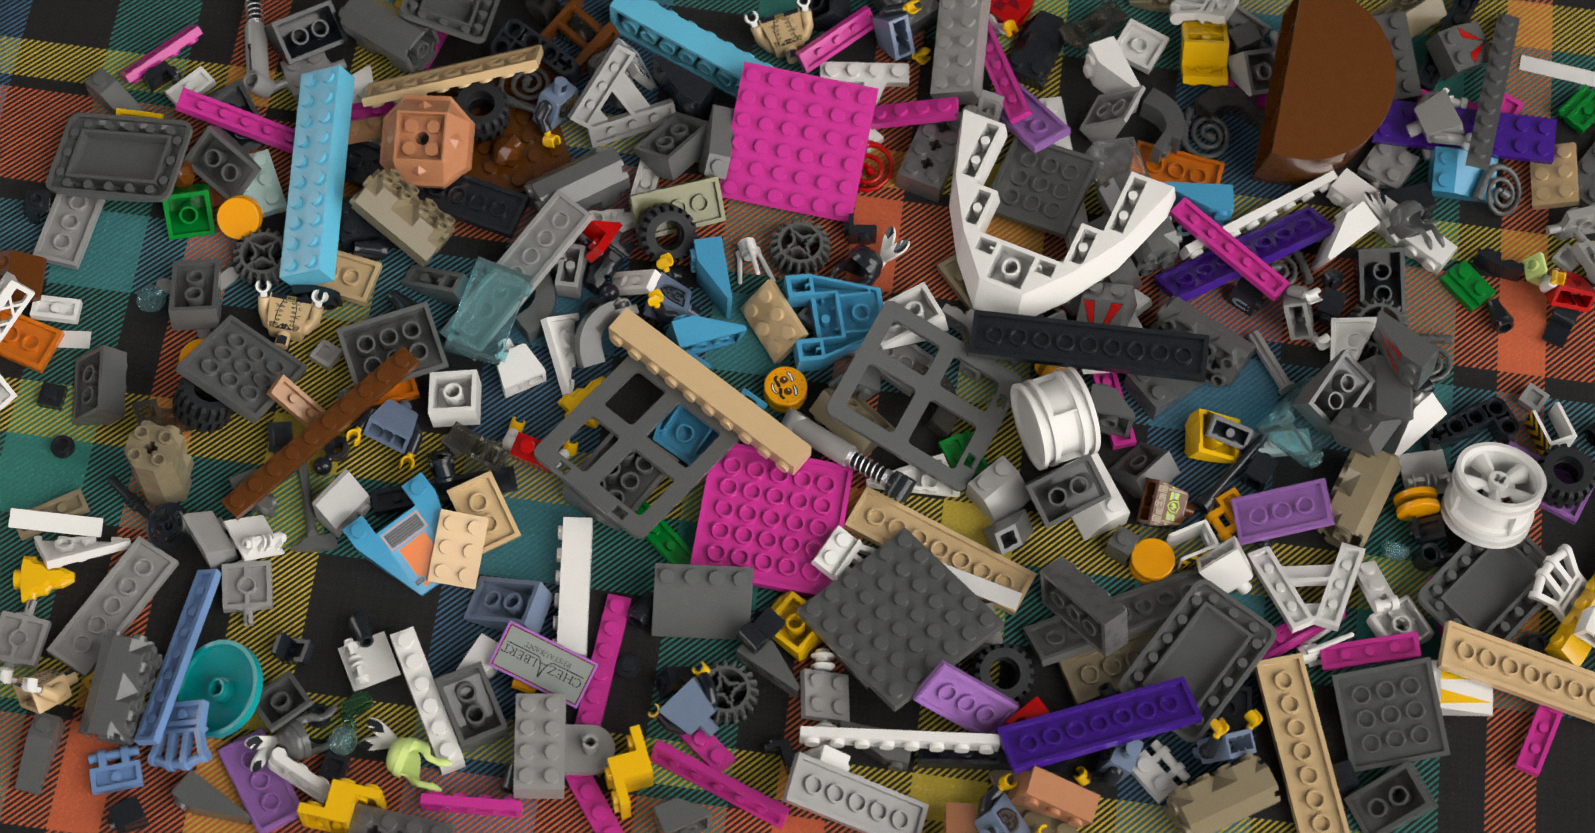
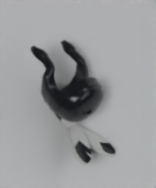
M891 226L883 237L880 255L870 247L858 245L848 253L850 257L847 260L838 263L834 267L828 278L835 279L839 271H847L863 277L852 283L872 286L879 278L886 262L903 254L908 249L910 241L901 240L894 244L896 231Z

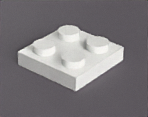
M1130 19L1117 39V43L1129 65L1149 75L1169 43L1170 38Z

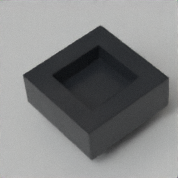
M43 382L36 402L38 407L61 411L68 392L67 386Z
M326 752L318 776H322L331 782L333 779L341 780V778L346 777L351 760Z

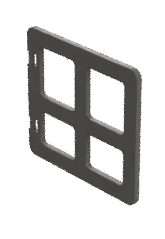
M887 301L882 306L827 403L826 413L832 419L950 489L960 492L970 482L1011 405L1010 392L1012 385L1022 383L1016 373L992 359L969 356V345L894 301ZM892 323H898L938 348V352L925 375L919 374L880 350L879 346ZM953 359L960 360L997 382L998 389L986 411L976 408L940 385ZM868 366L877 368L914 391L909 405L893 432L887 431L850 409L847 405ZM999 396L1006 399L1002 409L995 405ZM929 402H934L975 428L955 468L946 466L909 443V438ZM968 455L975 458L970 468L963 464Z
M628 356L535 447L534 458L550 472L552 471L561 478L565 484L599 511L619 524L632 537L643 539L740 439L733 430H726L716 417H710L705 414L701 406L696 402H689L679 389H673L668 386L664 378L659 374H652L642 361H636ZM639 373L661 389L664 395L635 424L631 425L606 407L605 403L635 374ZM677 406H683L719 435L687 468L683 467L647 438ZM589 419H594L614 434L618 441L587 471H582L561 455L558 450ZM631 452L638 453L673 481V484L642 515H637L600 485ZM559 463H562L569 469L566 474L556 467ZM616 508H619L627 515L623 520L613 513Z

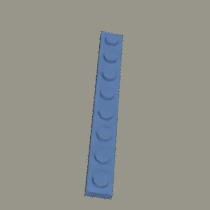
M218 569L197 570L134 738L138 745L160 744L222 576Z

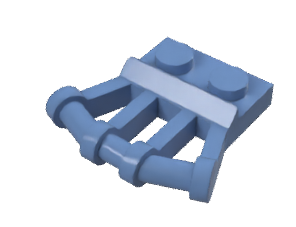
M192 700L174 703L160 744L153 745L148 755L147 762L149 765L163 767L168 772H175L178 769L189 771L193 766L201 762L206 763L212 760V754L207 747L205 732L209 729L206 727L209 708L208 701ZM182 736L180 757L177 759L179 739ZM195 737L198 753L191 756L193 739ZM167 743L166 756L163 757L162 752Z

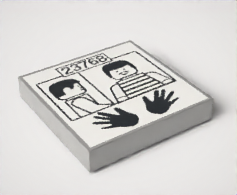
M618 38V39L616 40V41L622 43L623 45H625V46H627V47L633 49L630 45H628V44H627L626 42H624L622 39ZM633 49L636 55L627 67V70L634 80L651 91L657 85L639 53Z

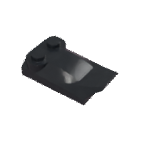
M1040 10L1025 22L1010 55L1007 57L1019 83L1043 91L1067 39L1063 18Z

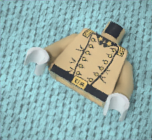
M797 0L798 5L802 7L801 11L798 7L761 19L759 24H757V12L752 11L755 16L752 22L748 20L745 14L744 20L746 23L751 24L750 30L757 45L768 53H774L776 58L786 56L789 64L797 63L798 59L795 53L806 46L805 42L810 39L814 27L811 9L808 8L810 0L805 5L801 4L800 0Z
M260 280L256 282V290L260 292L258 296V313L263 326L268 329L269 335L276 337L274 344L286 350L290 340L300 342L304 339L305 335H309L320 325L324 309L322 303L326 302L329 298L327 292L323 293L322 300L318 299L319 289L313 291L312 299L271 292L269 296L267 292L271 289V282L267 280L266 290L260 288Z
M0 667V680L5 684L13 683L12 685L20 706L38 714L70 698L72 693L69 686L78 682V676L73 669L64 673L54 669H47L27 678L20 675L13 677L14 669Z

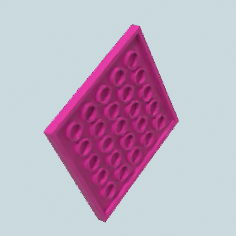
M744 62L731 125L733 130L731 158L726 179H720L722 197L841 222L848 221L849 213L854 212L879 89Z
M737 443L707 473L690 564L753 567V586L786 593L793 591L797 595L813 598L834 582L812 565L811 562L838 525L844 528L854 467H843L838 463L808 458L792 476L788 472L784 473L779 470L776 463L770 458H763L754 446Z

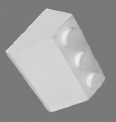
M1094 453L1091 456L1111 497L1071 517L1084 541L1112 530L1119 525L1126 524L1130 514L1098 453Z

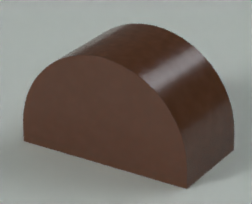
M1291 0L1284 10L1252 180L1277 185L1307 184L1333 170L1337 172L1356 155L1383 123L1395 93V60L1389 41L1382 28L1373 16L1356 1Z

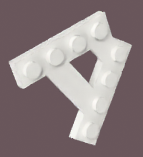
M824 62L820 65V77L878 88L875 105L877 106L885 87H909V63ZM870 129L868 140L881 144L884 137L875 129ZM867 148L866 153L872 152L875 148Z
M1342 542L1335 564L1281 566L1269 546L1247 553V559L1292 633L1312 625L1338 632L1366 549ZM1326 586L1321 603L1305 604L1295 587Z

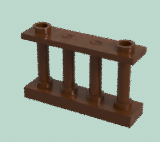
M567 0L563 10L540 35L552 42L551 40L561 31L581 49V53L574 58L581 67V77L587 71V63L592 56L597 53L599 54L601 51L604 52L620 33L612 23L608 22L602 26L581 8L585 4L583 0ZM574 15L578 16L596 32V36L591 42H586L566 25ZM538 40L533 41L529 47L537 45ZM540 63L539 67L548 73L552 84L559 75H556L548 67Z

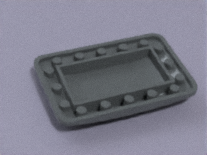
M403 0L399 13L406 20L479 44L487 39L500 0Z
M83 112L73 114L65 127L46 179V187L52 193L76 197L129 202H163L173 192L193 128L188 121Z
M1528 535L1519 544L1504 549L1484 548L1466 542L1419 590L1418 601L1443 627L1445 622L1450 620L1509 641L1543 605V603L1529 598L1528 595L1529 591L1533 590L1536 580L1535 573L1539 568L1543 567V561L1548 555ZM1551 571V576L1554 578L1557 584L1561 586V581L1558 579L1555 573ZM1544 584L1542 594L1551 597L1552 593Z
M1207 579L1198 580L1121 678L1119 690L1121 693L1184 676L1202 715V721L1171 731L1186 742H1197L1211 727L1210 722L1218 718L1276 639V630L1269 622Z

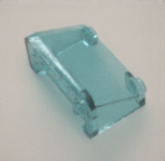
M478 256L444 343L443 350L494 365H499L500 362L504 363L509 349L505 348L520 304L524 297L529 298L533 287L529 283L531 276Z
M1315 376L1307 378L1296 385L1256 426L1262 436L1300 465L1314 468L1322 462L1321 458L1324 456V453L1321 449L1333 438V435H1321L1292 403L1304 386Z

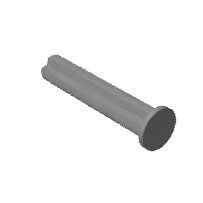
M1256 330L1250 333L1248 340L1256 346L1255 351L1279 387V394H1284L1293 389L1295 383L1289 380L1260 332Z

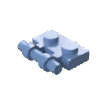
M123 745L120 746V749L110 751L102 749L98 750L95 754L88 755L90 765L99 763L98 768L89 769L92 794L94 796L144 786L140 759L130 760L132 756L140 755L139 745L131 747ZM122 760V763L108 765V761Z

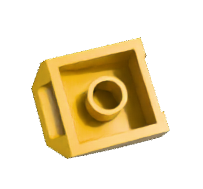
M1199 408L1191 413L1184 426L1186 428L1184 453L1189 458L1233 464L1241 456L1242 450L1204 435L1208 410ZM1209 411L1241 424L1240 419Z
M790 591L780 596L770 607L785 620V625L772 639L798 661L807 659L808 655L822 639L797 615V609L807 601L795 592Z

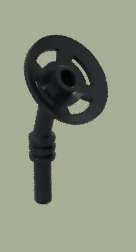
M115 475L108 479L107 482L125 499V504L132 508L133 512H138L147 520L146 532L153 546L162 550H171L178 547L185 540L188 528L183 515L187 512L180 504L164 502L151 511L144 505L145 502L139 496L137 497L136 493H132ZM166 508L165 513L159 516L156 515L160 510ZM174 510L179 514L181 524H179L177 516L173 513ZM152 531H153L154 535L158 538V540H156V539L153 537ZM176 531L178 533L176 538L166 543L165 537H169Z

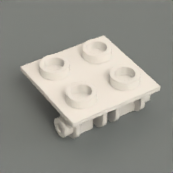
M1443 449L1406 453L1399 457V464L1402 467L1400 471L1405 490L1413 487L1429 486L1435 488L1438 495L1445 493L1447 485L1452 480V473L1448 471Z
M263 515L223 522L244 561L285 553L281 546L286 542V534L281 531L273 533Z
M384 631L372 635L374 643L370 647L363 648L358 641L349 638L344 641V646L338 648L354 692L401 675Z

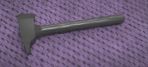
M306 462L298 471L307 533L301 543L292 545L290 550L295 552H322L337 549L338 543L334 533L319 535L317 531L308 465Z

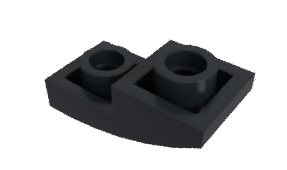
M1478 249L1473 259V264L1494 276L1518 282L1524 271V263H1517L1514 260H1501L1502 252L1494 251L1493 249Z
M292 285V293L295 297L312 299L313 291L319 289L318 299L322 300L323 293L327 292L329 298L326 302L322 303L325 310L343 307L340 292L317 285Z

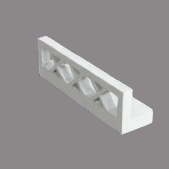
M6 272L0 280V311L9 308L11 310L9 319L0 321V326H3L0 329V342L35 294L34 290L18 282L15 275ZM16 288L26 293L22 300L12 302L11 295Z

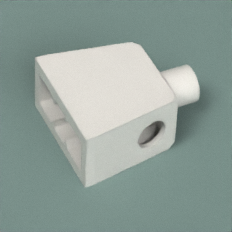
M509 338L499 342L498 346L501 353L495 355V363L505 398L546 381L544 367L526 344L522 343L514 347Z
M1235 536L1196 559L1199 573L1225 592L1229 593L1236 589L1241 595H1244L1251 590L1252 585L1249 583V580L1253 578L1251 565Z

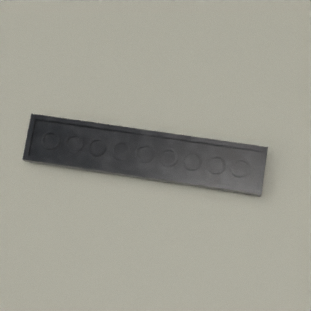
M369 141L349 144L344 182L363 188L362 184L370 175H373L378 169L382 171L384 168L379 163L381 145ZM466 174L460 176L445 189L417 187L420 191L417 195L420 200L425 201L426 198L433 200L442 212L451 215L455 220L512 239L530 202L528 195Z
M974 310L969 356L1205 383L1210 335Z

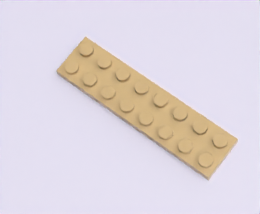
M540 44L368 84L361 100L364 107L371 106L376 108L389 101L398 103L406 94L427 95L429 92L434 91L436 93H443L451 87L465 88L474 82L487 83L492 81L493 78L500 76L502 78H509L515 75V73L522 71L523 73H531L539 68L544 52Z
M868 486L844 524L845 529L879 547L906 528L942 563L1022 593L1016 610L978 596L987 603L993 602L995 607L1012 616L1016 614L1037 574Z
M1450 620L1445 622L1437 668L1595 724V672Z
M1297 653L1261 660L1255 667V673L1297 833H1350L1303 654Z

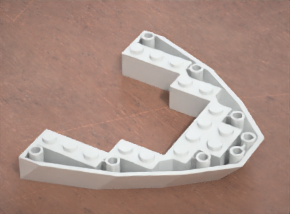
M964 109L957 138L949 208L957 262L973 309L1037 316L1064 304L1116 271L1167 218L1176 199L1175 187L1131 172L1104 231L1082 223L1063 263L986 234L985 232L997 210L1000 199L998 191L988 188L984 184L1008 134L1005 124Z

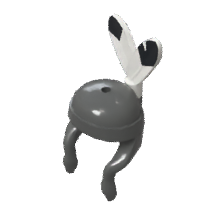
M1376 190L1377 201L1370 193H1363L1366 202L1382 219L1390 235L1395 234L1399 239H1404L1421 234L1427 247L1432 250L1431 237L1426 233L1432 230L1441 247L1445 246L1444 238L1439 233L1437 227L1421 221V216L1425 210L1418 201L1408 200L1402 202L1389 213L1387 200L1382 190Z
M331 706L323 714L319 715L316 713H301L284 724L280 732L273 736L254 735L247 738L244 743L245 746L250 749H259L251 762L250 770L253 772L260 770L278 744L286 750L287 757L299 761L310 758L312 754L322 753L335 743H339L344 738V733L333 735L326 743L316 744L309 740L308 734L303 727L304 723L319 722L330 718L338 707Z

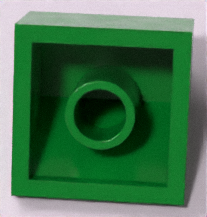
M208 183L193 184L187 188L174 187L171 196L162 202L169 240L216 234L210 185Z

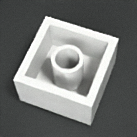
M477 369L430 373L428 414L433 428L480 425L482 384Z

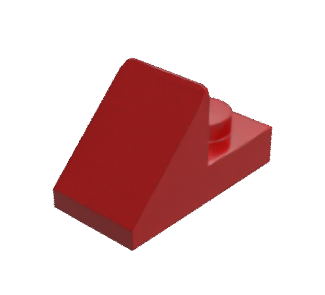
M591 221L582 232L591 240L587 246L590 250L585 258L591 263L606 250L623 225L620 222Z

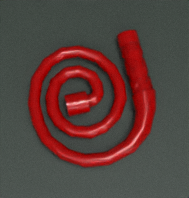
M868 140L867 148H875L883 152L888 159L889 168L886 177L881 182L868 188L859 186L858 192L868 193L880 189L890 180L894 170V161L889 150L880 143ZM866 153L865 158L874 160L879 167L878 174L874 178L869 180L860 178L861 184L871 185L881 179L884 167L882 161L877 156ZM863 163L864 171L870 178L877 173L871 165Z

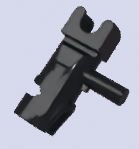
M618 231L606 250L596 259L594 265H590L582 284L594 295L601 293L602 287L607 284L608 280L613 278L624 259L629 256L635 247V242H630L629 245L624 247L620 244L619 239L622 236L620 231ZM586 238L581 245H586V249L589 251L590 249L587 246L591 241Z

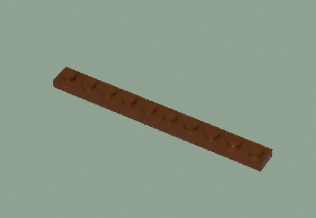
M402 346L221 500L222 505L239 520L420 366L419 361Z

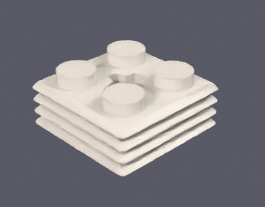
M1409 595L1399 599V609H1384L1382 613L1371 614L1366 621L1376 637L1417 631L1419 645H1422L1435 634ZM1396 626H1403L1404 630H1399Z

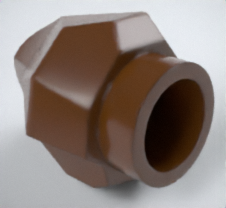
M514 134L510 137L499 139L494 144L493 160L496 164L502 166L507 163L518 162L522 154L521 151L525 146Z
M188 161L182 162L175 183L177 188H187L193 184L195 175L192 164Z

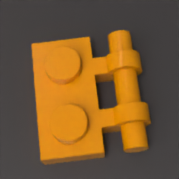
M1235 487L1215 498V504L1218 508L1212 509L1204 517L1216 529L1218 538L1224 542L1232 538L1233 533H1237L1231 499L1241 495ZM1224 515L1230 525L1225 527L1219 517Z

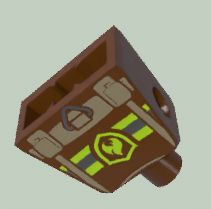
M1146 477L1136 522L1149 525L1181 526L1184 517L1190 518L1193 516L1195 508L1193 504L1187 503L1188 492L1164 481Z

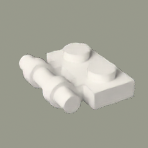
M1155 740L1150 746L1156 754L1151 757L1146 750L1142 751L1131 774L1154 800L1160 804L1169 796V792L1178 787L1173 781L1175 777L1178 776L1184 783L1191 776L1185 771L1186 767L1182 762L1178 763L1170 754L1171 750L1166 745L1163 746L1158 740ZM1161 760L1171 769L1168 773L1158 764Z

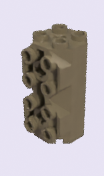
M390 168L389 171L384 169L380 171L378 169L364 181L361 191L357 192L349 201L352 204L351 208L422 267L431 261V256L439 252L455 231L453 226L455 223L454 218L442 212L433 200L426 198L425 201L420 200L417 196L420 192L415 185L406 182L401 174L393 168Z
M144 420L140 426L135 428L134 432L129 434L124 450L139 488L150 506L157 507L164 502H183L187 499L192 485L190 475L194 466L192 456L187 454L186 440L183 435L179 434L180 429L176 426L167 425L164 427Z
M1351 450L1329 494L1335 525L1318 528L1317 530L1320 535L1322 531L1326 534L1324 539L1328 543L1338 548L1341 547L1342 542L1361 548L1365 546L1402 468L1399 464L1400 458L1397 455L1381 450L1377 457L1360 451Z
M1251 752L1234 762V766L1231 763H1227L1217 768L1216 771L1211 773L1212 777H1210L1209 773H1206L1189 783L1190 786L1184 783L1174 788L1173 791L1168 793L1167 805L1163 809L1167 818L1173 821L1176 827L1175 833H1215L1280 802V795L1275 797L1274 793L1279 790L1278 784L1266 763L1260 765L1258 761L1261 758L1259 756L1254 757Z

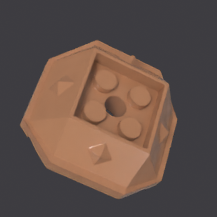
M406 94L383 118L379 163L386 171H389L390 168L397 170L406 182L416 187L445 189L460 176L472 169L475 123L451 96ZM423 136H429V141L425 145H420V139Z

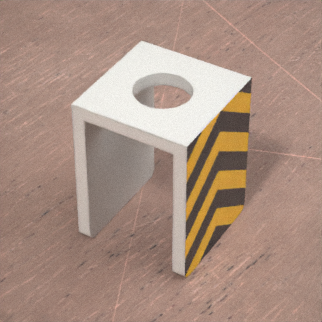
M1556 402L1548 413L1560 439L1551 441L1536 410H1532L1524 422L1540 455L1556 444L1560 447V444L1563 443L1570 447L1577 437L1560 402Z
M1206 519L1168 535L1166 543L1170 547L1199 535L1206 548L1182 557L1177 568L1179 572L1197 565V558L1220 545Z

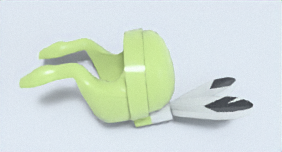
M373 717L367 719L370 730L377 736L361 740L359 742L360 748L364 750L389 748L386 767L392 775L398 778L403 776L413 786L425 788L429 791H442L435 783L420 781L421 758L419 752L424 755L427 761L437 766H451L452 763L449 760L432 756L430 754V745L427 742L413 737L397 738L379 719Z

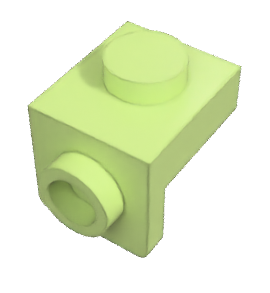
M1542 252L1522 260L1526 280L1537 286H1540L1543 277L1548 275L1545 257Z

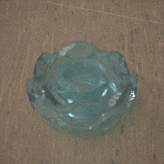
M156 285L144 286L137 294L136 303L144 312H157L166 302L165 292Z
M1385 540L1384 543H1381L1383 555L1390 559L1404 561L1411 553L1409 552V546L1404 547L1399 542L1392 543L1390 540Z
M348 725L336 727L329 736L330 749L336 755H349L357 746V734Z

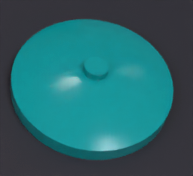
M224 639L207 643L192 654L175 702L208 701L209 708L206 727L209 729L205 732L206 738L218 739L229 736L245 725L258 706L263 689V673L260 662L248 647L236 641Z

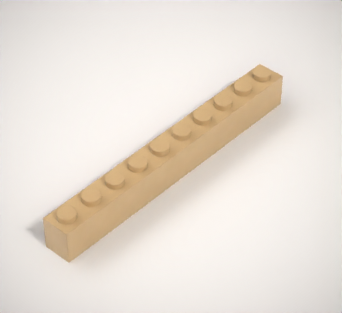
M626 308L608 327L609 339L615 346H622L628 351L631 358L646 364V368L652 374H659L664 378L668 386L683 392V396L689 402H696L701 406L705 414L720 420V424L726 430H733L738 434L742 442L747 445H753L763 458H770L782 472H788L794 476L811 456L812 446L630 309Z

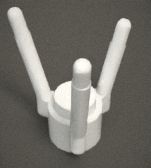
M752 237L741 239L738 242L739 250L735 252L737 257L738 284H742L743 258L745 261L752 262L756 275L760 274L756 260L757 256L769 278L776 281L762 255L760 247L756 245L755 239Z
M1325 629L1296 647V653L1303 654L1304 662L1308 664L1309 668L1322 665L1321 659L1317 660L1321 656L1319 650L1354 636V633L1350 632L1319 645L1313 643L1331 631L1330 629Z

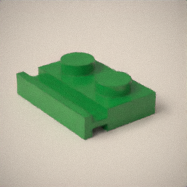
M1587 84L1567 101L1556 114L1558 117L1561 116L1564 122L1580 135L1595 122V91L1587 88Z
M1463 260L1439 280L1470 314L1491 299L1496 293L1466 260Z
M969 429L962 434L959 433L938 442V447L941 453L944 454L950 468L956 467L972 437ZM968 455L963 464L970 468L975 458ZM984 456L971 480L989 467Z

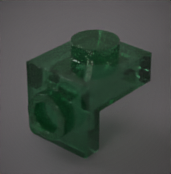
M368 690L364 692L358 691L352 694L348 700L341 703L343 712L340 713V716L345 726L351 725L353 731L357 730L358 727L353 716L374 707L373 699Z

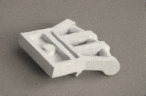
M1175 0L1170 5L1172 12L1170 14V21L1174 25L1190 20H1199L1203 25L1206 22L1226 24L1238 5L1239 0Z
M838 525L814 557L811 564L832 581H835L851 569L849 567L851 562L857 565L863 560L857 553L869 556L877 549L863 545L860 539L857 540Z
M1562 544L1558 547L1557 552L1551 556H1546L1543 561V567L1539 568L1535 573L1536 580L1533 590L1529 591L1528 595L1529 598L1547 605L1548 610L1554 613L1561 624L1563 618L1568 615L1575 600L1581 595L1587 583L1578 570L1571 547L1567 544ZM1562 559L1564 560L1567 572L1559 563ZM1551 571H1553L1555 575L1558 577V579L1561 581V586H1559L1557 582L1554 580V578L1551 576ZM1544 584L1553 594V599L1542 594Z

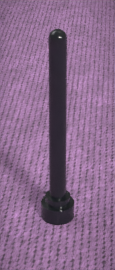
M1264 429L1208 493L1200 494L1193 501L1194 507L1199 512L1207 515L1214 508V499L1271 436L1270 430Z

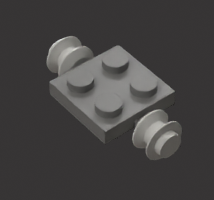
M826 648L815 650V653L811 654V658L816 660V663L811 665V669L800 671L801 718L820 721L815 727H837L832 723L841 724V720L850 722L848 675L830 672L835 668V664L830 662L835 657V654Z

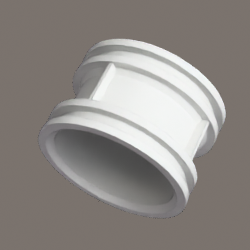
M1066 367L1062 371L1057 370L1051 374L1012 385L1010 398L1015 425L1030 461L1038 470L1047 469L1048 466H1057L1059 463L1099 451L1101 435L1098 417L1087 386L1076 369Z
M1496 442L1473 444L1465 448L1458 456L1452 472V480L1447 485L1441 500L1440 510L1447 526L1456 535L1471 544L1490 549H1504L1515 546L1526 538L1534 520V511L1539 507L1546 491V476L1540 465L1532 457L1515 447ZM1483 489V495L1478 493L1477 490ZM1508 498L1514 504L1502 503V500Z

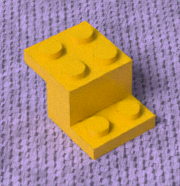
M1183 21L1181 23L1182 47L1180 57L1182 83L1190 86H1197L1199 84L1214 87L1228 85L1227 59L1229 37L1227 25L1213 24L1212 22H1206L1203 25L1200 21Z
M640 725L630 727V736L626 737L628 753L607 758L608 767L604 768L608 790L613 789L611 791L613 809L615 813L620 812L621 819L631 817V803L628 793L653 786V769Z
M341 778V780L333 779L325 808L322 807V804L314 801L300 802L297 813L302 825L305 827L331 833H348L356 803L385 810L387 804L380 787L374 784L362 786L355 784V781L351 779Z

